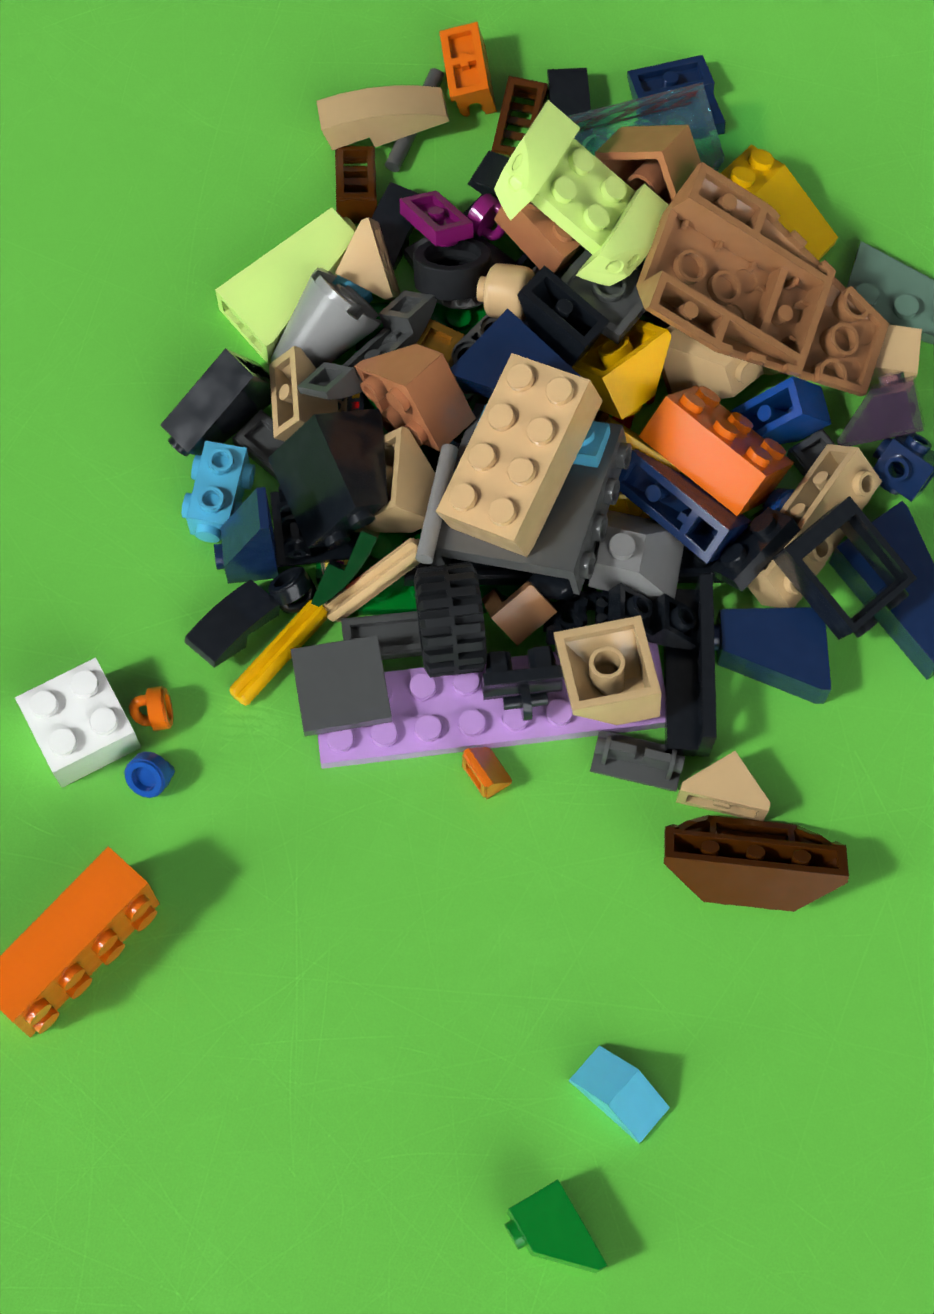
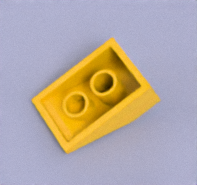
M751 144L721 172L728 179L771 205L781 215L778 221L790 233L796 230L807 241L805 248L818 261L836 243L838 236L785 164L773 158L768 151L758 149Z

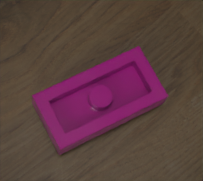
M435 190L400 198V214L435 246L450 247L456 245L458 241L473 238V222L438 191Z

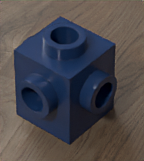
M903 431L893 439L887 436L872 456L878 460L873 469L882 480L880 486L891 494H901L911 502L922 494L934 477V451L930 449L932 447L931 443L923 436L914 432L908 434L906 431Z

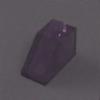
M904 371L879 376V383L871 386L837 439L838 445L853 446L924 431L925 423L915 375L905 377Z

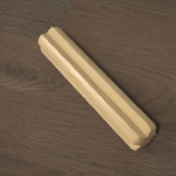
M409 538L345 586L332 599L324 603L323 606L328 611L327 618L332 622H341V619L350 616L417 566L420 562L415 557L420 539Z

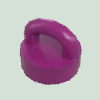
M490 193L484 194L474 203L467 217L473 222V232L476 235L483 236L490 241H495L501 238L505 231L499 225H497L496 229L491 230L496 223L494 218L501 207L499 199Z

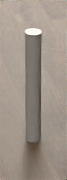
M444 444L441 447L415 557L422 564H431L434 559L443 520L436 513V509L453 476L458 448L452 444Z

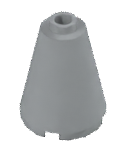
M317 267L312 273L271 356V361L273 362L290 348L296 346L304 351L317 369L324 362H334L375 331L382 321L376 319L379 316L378 313L349 285L345 288L339 284L335 286L333 281L337 276L323 268Z

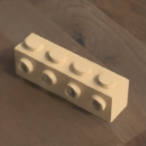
M827 444L779 511L792 517L801 529L789 543L832 507L849 496L861 510L868 504L882 480L859 447ZM840 528L802 559L815 576L825 566L826 561L845 536ZM774 560L747 586L761 605L774 608H794L803 597Z

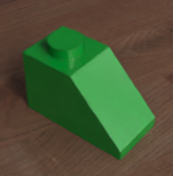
M558 1179L508 1208L507 1214L511 1220L504 1225L518 1250L526 1246L532 1256L597 1273L608 1266Z

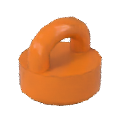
M164 686L147 688L146 694L133 698L129 704V714L132 719L141 726H151L153 731L170 729L173 725V709L167 688ZM141 706L147 707L148 716L141 713Z

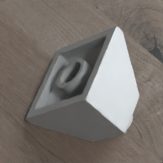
M608 510L606 515L608 518L607 533L603 542H597L595 548V568L591 579H589L588 587L609 591L619 583H622L652 601L664 593L675 599L684 545L653 519Z

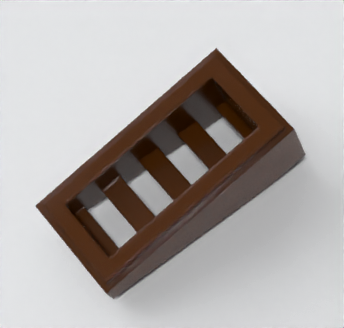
M513 76L508 77L492 152L511 157L516 147L503 145L504 138L521 141L525 133L507 130L508 124L530 128L546 103L548 96L547 83ZM516 97L534 100L535 103L534 106L514 101ZM517 111L532 114L531 120L511 116V112Z
M344 146L335 149L336 212L342 219L348 217L354 224H359L362 219L372 218L377 208L375 147ZM367 163V166H343V164Z

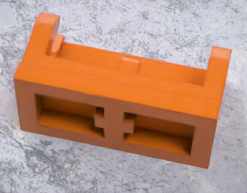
M478 22L439 31L451 102L456 101L459 112L466 117L470 115L469 105L474 103L481 104L482 110L486 114L497 112L486 46Z

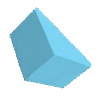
M600 1045L569 1079L572 1085L639 1144L670 1108L638 1068Z

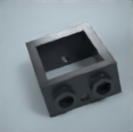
M850 496L832 507L772 558L838 640L852 633L859 638L878 623L874 615L883 607L890 611L910 595L905 588L917 579ZM839 528L886 584L850 616L846 614L802 560Z

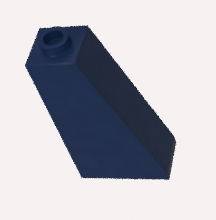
M901 501L871 523L917 579L905 588L910 595L890 611L883 607L874 617L926 680L934 675V563L909 508ZM849 539L836 546L829 564L864 604L886 584Z

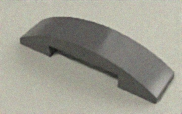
M404 290L379 313L384 326L380 332L343 365L328 362L321 364L297 386L299 393L334 400L363 392L360 386L363 381L354 366L362 360L416 344L427 327L437 303L435 296Z

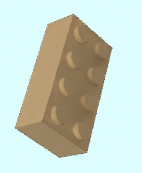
M511 353L436 509V513L451 529L528 557L603 402L589 379Z

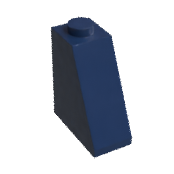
M508 308L450 368L461 389L489 399L511 353L580 376Z
M812 607L719 610L714 624V646L717 653V665L812 703H825L831 692L826 624Z

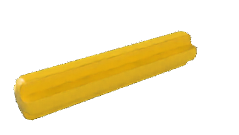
M310 600L230 686V694L235 700L244 706L251 703L292 658L290 649L302 647L327 620L328 611L323 605L318 607L311 604L312 600Z

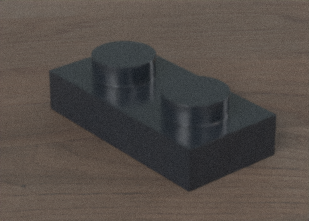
M767 507L762 514H759L752 520L745 532L722 552L720 558L710 567V570L718 580L743 591L801 529L792 517Z

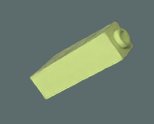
M332 207L215 289L219 310L268 365L272 362L271 356L312 273L318 267L337 276L335 272L357 229L348 217L342 219Z

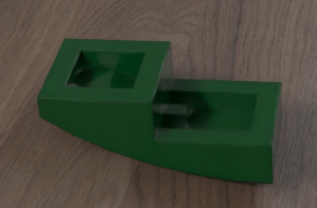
M363 527L347 565L333 559L329 561L311 604L319 607L326 603L354 578L373 550L380 533Z

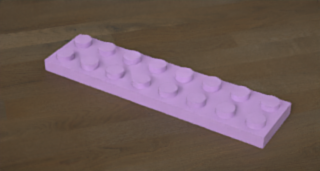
M648 642L662 693L660 717L622 725H613L573 715L565 681L562 680V691L547 693L548 705L532 707V720L523 721L521 709L504 710L503 698L483 700L482 677L483 673H486V664L483 672L431 678L424 667L384 672L392 722L318 734L321 768L458 753L473 747H488L491 749L598 736L600 731L624 733L665 728V686L658 644ZM553 652L556 664L560 665L559 656ZM527 655L511 657L513 670L529 668Z

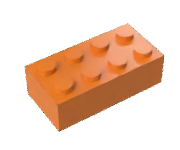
M109 846L0 956V1011L30 1038L36 1031L41 1034L50 1028L59 1016L57 1010L69 997L72 999L79 997L91 984L92 978L90 976L102 963L105 965L112 963L125 948L123 941L135 929L138 932L145 929L157 915L155 908L160 903L149 883Z

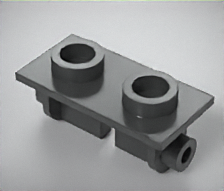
M600 731L590 772L676 792L685 756L677 755V750L675 749L672 750L671 754L665 753L664 744L608 731Z

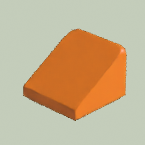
M473 747L463 751L462 767L483 798L489 799L512 783L511 777L490 748Z

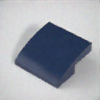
M703 55L627 71L633 100L702 83L701 86L683 96L697 94L696 97L636 111L640 126L689 125L694 140L725 133L726 122L714 96L715 82ZM685 90L670 93L651 105L666 102ZM655 97L638 101L634 104L635 109L639 108L640 106L644 105L645 103L649 102Z

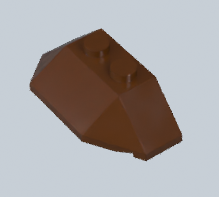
M706 815L687 820L678 826L675 824L665 826L664 864L703 902L794 912L848 883L849 870L846 845L837 841L831 843L822 835L796 824Z

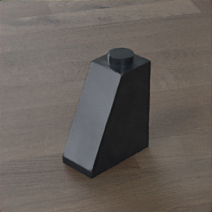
M225 348L161 423L160 426L171 436L168 439L169 444L187 457L189 454L202 455L205 441L225 443L260 410L263 411L271 404L270 374L259 363Z

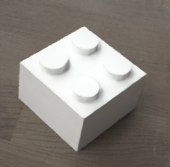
M96 657L15 697L61 788L142 748Z

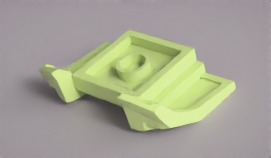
M548 100L509 158L494 190L510 221L531 202L592 254L577 272V277L597 284L611 286L630 276L647 257L652 247L661 216L669 204L646 184H643L636 191L626 184L574 139L580 127Z

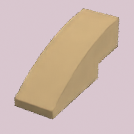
M419 85L373 87L340 93L316 101L321 130L332 150L369 137L376 148L449 122L444 93L441 87Z

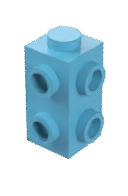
M205 441L202 455H195L191 470V478L195 480L192 493H186L184 496L181 514L182 518L187 520L190 534L195 535L196 538L210 543L219 542L221 540L220 528L243 503L244 490H251L255 476V465L250 464L247 448Z

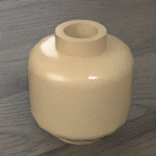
M495 263L489 269L487 276H480L477 284V300L483 302L486 314L489 317L498 319L508 308L521 321H525L526 317L517 294L535 276L533 270L526 266Z

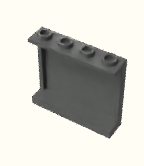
M475 403L472 412L476 419L465 430L458 448L454 472L486 404ZM608 423L610 435L598 468L577 464L572 465L528 557L451 529L442 520L434 559L430 566L450 564L452 559L559 577L569 579L573 594L580 595L585 579H591L596 561L594 551L597 542H603L607 533L608 518L606 515L609 506L615 505L619 497V476L621 470L627 469L631 461L632 446L626 441L623 425Z

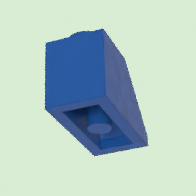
M794 376L730 410L731 413L737 412L749 419L753 424L752 429L764 439L770 438L779 444L800 441L832 424L822 387Z

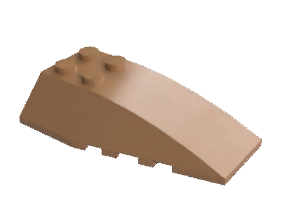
M699 163L661 216L652 247L646 257L636 284L644 309L714 352L862 397L866 395L889 323L852 286L846 288L835 277L836 270L826 260L819 262L805 248L807 241L796 230L790 233L778 221L781 215L771 205L707 164Z

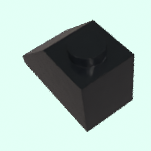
M545 265L517 294L530 329L572 368L590 350L610 322Z

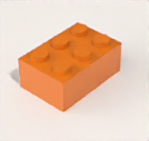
M696 385L665 396L638 437L734 515L739 516L764 503L794 463L785 456L786 450L778 442L770 438L764 439L752 429V422L745 416L737 412L731 413L720 404V397L707 387H698Z

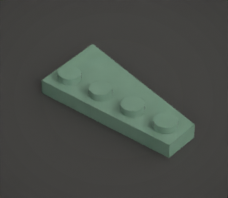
M861 241L847 287L852 286L890 325L922 329L921 341L934 345V280Z

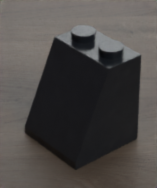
M379 408L314 414L268 457L308 549L326 546L328 550H333L346 545L351 540L350 535L355 530L371 524L375 520L374 514L388 503L383 420Z

